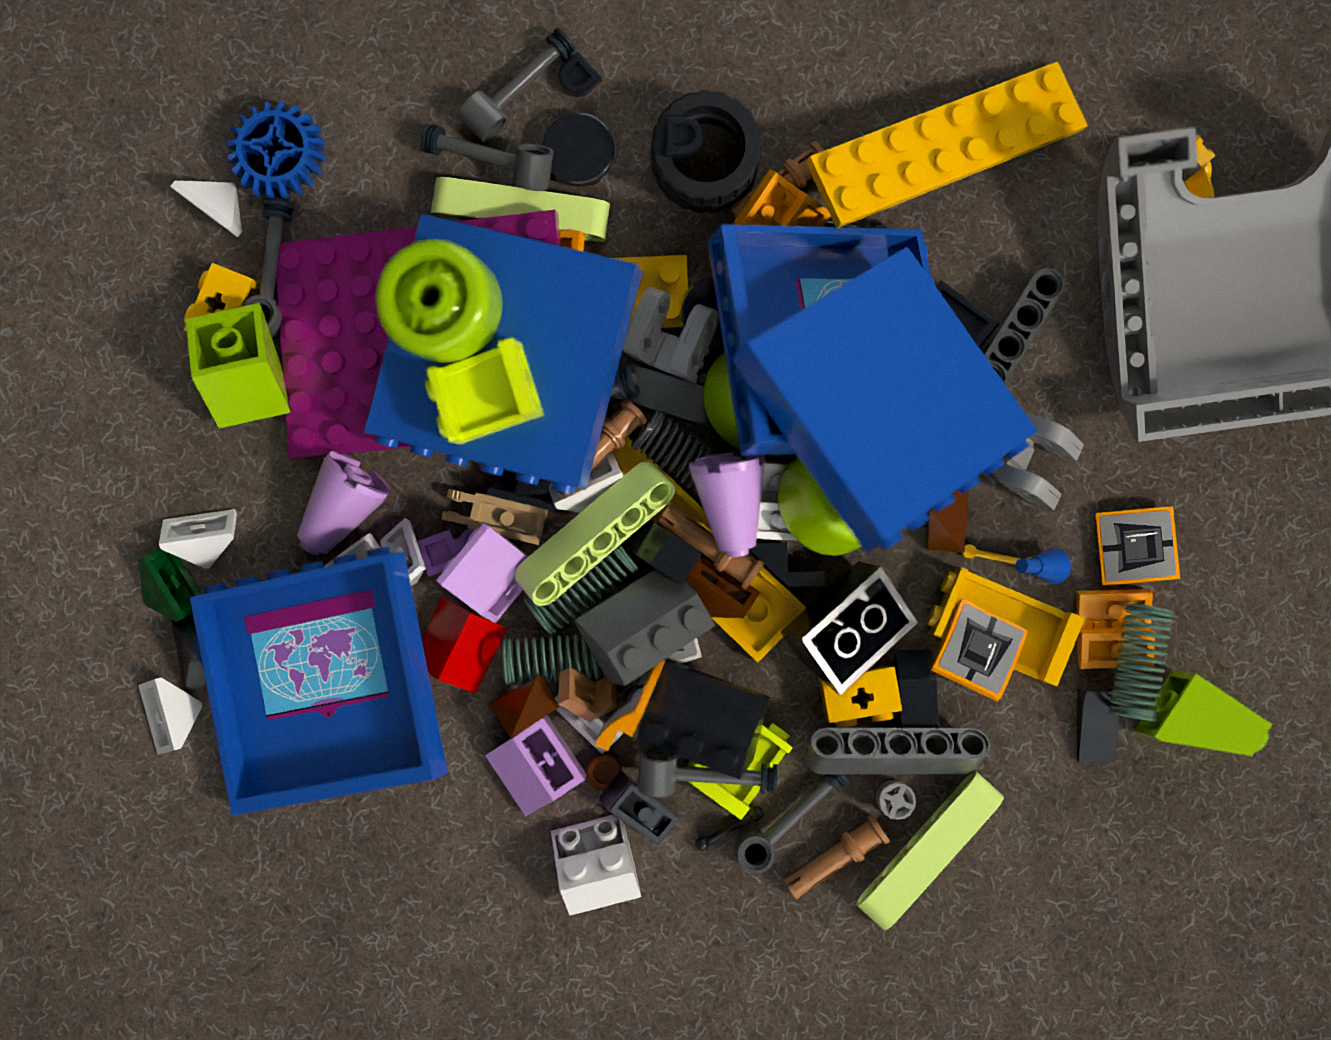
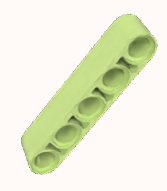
M437 177L430 215L457 222L556 210L559 218V230L581 231L585 234V240L602 242L605 241L610 204L606 201L589 197L547 191H532L520 187L451 177Z
M647 461L639 463L525 559L516 569V582L536 605L545 606L552 603L664 508L675 494L674 484L653 463Z
M977 771L970 773L858 898L856 905L883 930L889 929L998 809L1004 796Z

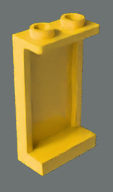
M956 567L954 572L948 571L941 585V591L945 593L940 606H933L927 620V625L931 626L928 634L943 639L947 634L956 606L963 599L1028 630L1014 670L1046 684L1058 686L1085 618L1072 612H1064L969 572L966 568Z

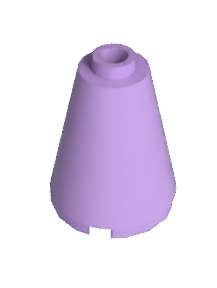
M331 451L323 460L297 533L298 538L301 540L300 546L313 555H319V553L328 554L387 499L391 492L387 482L372 469L368 474L359 468L361 462L355 458Z
M734 452L698 458L695 459V463H689V470L717 547L720 551L726 552L728 557L748 555L749 549L756 546L765 466L764 455H745L746 459H742L741 456H734Z

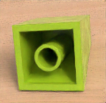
M260 303L186 319L191 378L219 429L291 413L283 370Z
M1172 670L1163 683L1162 689L1158 691L1161 697H1154L1152 700L1159 702L1160 705L1148 706V708L1159 712L1156 714L1158 716L1156 718L1157 721L1139 720L1133 729L1139 735L1159 741L1252 756L1254 752L1260 751L1267 743L1269 738L1267 732L1272 724L1198 674Z

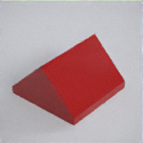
M442 597L422 637L428 674L439 681L476 694L508 628Z

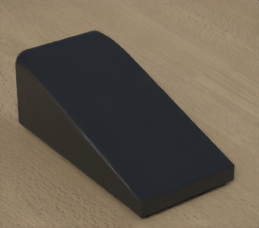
M1077 689V762H1115L1119 716L1108 712L1111 706L1120 707V705L1112 703L1110 700L1112 698H1120V696L1114 695L1111 692L1115 689Z
M623 771L617 774L599 797V800L608 811L656 845L661 843L681 818L680 815L657 797H650L638 791V782Z

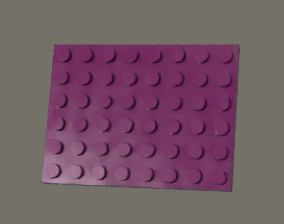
M556 210L457 221L463 224L561 246L559 218ZM418 226L280 244L276 279L278 307L282 313L280 337L283 378L291 413L286 414L289 459L326 457L331 451L347 455L411 448V444L399 442L397 448L375 443L377 436L365 433V428L389 335L384 330L377 313V285L388 262L399 251L413 244Z

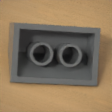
M654 568L573 620L609 683L625 686L715 626L699 595L685 581L681 585L657 568Z

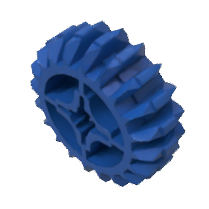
M265 101L264 111L262 112L255 106H251L250 110L253 116L247 119L246 116L239 115V120L243 126L241 128L231 127V132L237 139L227 141V146L234 151L227 155L228 161L231 164H235L232 168V173L236 177H242L240 184L246 189L252 187V192L256 196H261L265 192L269 200H274L279 191L284 200H289L290 189H293L297 195H302L303 189L300 184L305 182L310 187L314 186V181L310 178V174L322 175V169L315 163L326 161V155L319 151L326 147L324 139L318 137L322 132L317 124H312L313 118L308 113L301 115V110L296 105H293L288 110L285 102L279 101L274 110L271 103ZM287 126L301 133L303 148L288 142ZM269 128L268 133L264 137L257 138L260 133ZM279 145L283 148L282 151H277ZM276 151L275 156H272L270 152ZM250 154H256L259 158L264 159V167L267 169L266 176L254 171ZM297 163L292 170L284 174L285 168L288 165Z

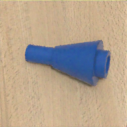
M1051 548L1032 558L1018 559L1015 567L1019 573H1031L1050 584H1060L1069 576L1071 563L1068 555L1063 550Z

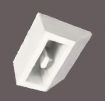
M613 814L551 831L559 888L569 915L641 897L624 821Z

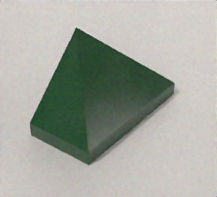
M161 549L141 557L138 563L144 604L175 622L193 615L190 597L202 595L181 559Z

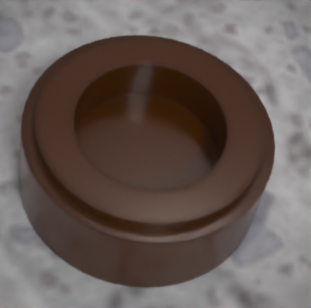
M608 753L598 754L589 761L586 768V777L593 788L604 791L617 774L623 771L620 761L614 755Z

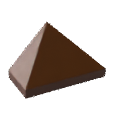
M957 489L952 493L956 500L937 513L933 508L930 509L928 550L964 553L969 490L961 494Z
M702 553L685 579V582L699 595L711 618H744L761 592L751 585L744 590L741 587V582L724 570L721 572L717 571L714 566L715 562Z
M541 675L489 703L510 738L560 707Z

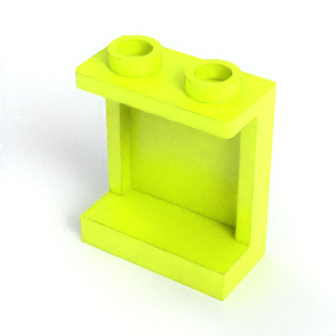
M509 338L498 342L499 348L443 368L432 366L426 369L429 377L425 381L426 390L430 399L433 402L436 401L440 416H437V425L441 435L444 438H448L449 442L460 445L544 415L522 343L514 338Z
M774 723L769 728L763 725L754 759L747 770L761 771L762 763H765L766 767H769L770 764V768H772L773 764L778 765L784 755L793 748L787 742L790 735ZM690 760L686 764L688 767H705ZM689 782L740 820L750 809L749 804L760 790V786Z

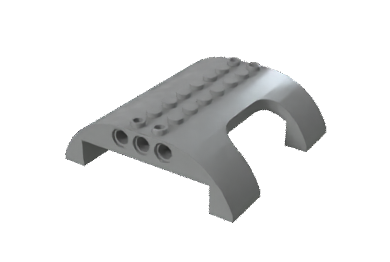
M1331 125L1316 160L1308 171L1293 183L1279 188L1208 198L1197 197L1190 193L1182 181V169L1198 167L1196 127L1115 138L1105 158L1101 174L1097 216L1098 254L1108 362L1119 406L1135 440L1141 442L1331 415Z

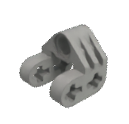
M653 287L647 288L628 327L623 346L624 353L631 359L661 374L696 383L698 369H702L704 365L702 360L710 351L708 346L718 324V311L701 304L696 305L692 309L679 338L660 330L670 307L669 293Z
M1028 414V418L1037 429L1036 433L1025 440L1029 447L1011 459L1007 454L1001 457L1005 464L995 472L999 482L1009 488L1011 492L1019 494L1027 502L1042 509L1054 511L1062 494L1042 477L1025 471L1034 452L1033 444H1040L1051 454L1071 462H1077L1084 444L1068 428L1053 421Z

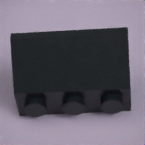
M858 561L781 631V634L798 658L833 691L841 695L910 631L918 621L882 567Z
M667 659L642 715L637 740L740 780L754 759L770 697Z

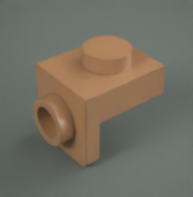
M569 667L559 672L558 704L590 722L616 708L617 685L610 684L606 677L594 682Z

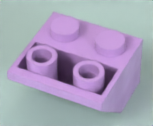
M484 522L480 528L474 530L469 535L466 545L458 555L445 564L442 574L436 581L481 616L496 623L523 590L515 580V572L517 567L529 556L512 541Z
M548 715L485 755L525 817L553 802L583 782L587 776Z

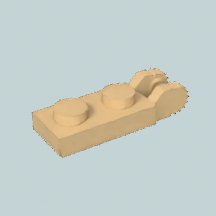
M448 489V498L461 503H473L470 517L462 516L460 513L453 511H443L441 519L468 525L467 528L474 530L480 528L485 522L506 538L540 545L548 512L547 509L480 493L472 495Z

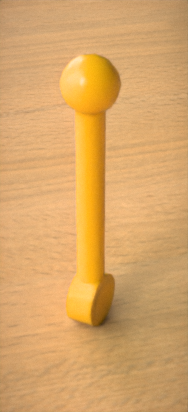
M972 544L965 545V551L962 553L966 558L977 556L1010 564H1016V561L1020 559L978 550Z

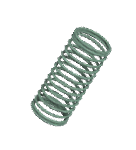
M621 545L611 552L613 558L610 555L604 558L608 565L603 560L598 563L602 571L597 565L592 568L597 578L591 571L586 573L592 585L584 576L579 579L586 591L578 582L573 584L581 598L570 587L567 591L574 602L565 592L561 595L568 608L559 598L555 600L563 615L552 603L548 604L557 621L544 606L536 605L529 596L524 599L530 611L550 635L557 633L555 625L563 628L561 619L565 623H570L568 615L576 618L577 615L574 609L579 613H583L580 603L585 608L590 607L586 597L592 603H596L593 593L598 598L603 597L598 586L605 593H609L604 580L612 588H616V585L611 576L618 583H622L617 570L625 578H629L622 563L631 573L638 571V567Z
M1129 603L1125 605V611L1132 615H1125L1123 618L1131 623L1122 625L1124 629L1129 631L1122 632L1121 635L1130 640H1121L1120 644L1128 648H1120L1118 650L1119 653L1127 656L1117 658L1119 662L1128 665L1115 666L1117 670L1126 673L1114 674L1116 678L1128 682H1113L1114 686L1126 690L1111 691L1114 695L1128 699H1110L1112 703L1126 707L1111 706L1108 712L1113 715L1156 722L1158 717L1156 714L1159 713L1157 710L1129 703L1159 706V702L1131 695L1156 698L1161 697V695L1129 686L1162 689L1161 685L1131 678L1162 681L1164 680L1163 677L1129 669L1163 673L1165 670L1162 668L1131 661L1165 664L1166 661L1129 652L1166 656L1168 655L1166 652L1131 644L1165 648L1169 647V645L1130 635L1170 639V637L1131 627L1171 631L1170 627L1144 623L1133 619L1171 623L1173 622L1174 612L1165 608Z
M575 634L573 636V669L584 676L586 672V676L590 680L592 679L594 669L595 678L599 680L601 677V667L598 664L597 671L596 659L590 650L589 670L586 641L583 636L582 669H580L578 641ZM550 635L549 674H547L545 642L542 636L540 638V675L542 679L545 677L547 683L551 681L553 675V679L557 683L559 681V672L564 670L561 637L557 636L556 676L553 638ZM568 635L565 636V669L572 668ZM535 637L532 638V677L529 666L528 638H524V679L520 661V639L516 638V679L514 677L512 640L510 638L503 640L502 663L506 685H512V683L516 685L519 678L521 683L524 684L527 681V677L530 681L539 676Z

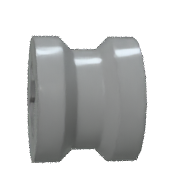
M887 780L877 789L875 797L877 806L889 818L896 820L904 819L911 815L915 809V794L902 781Z

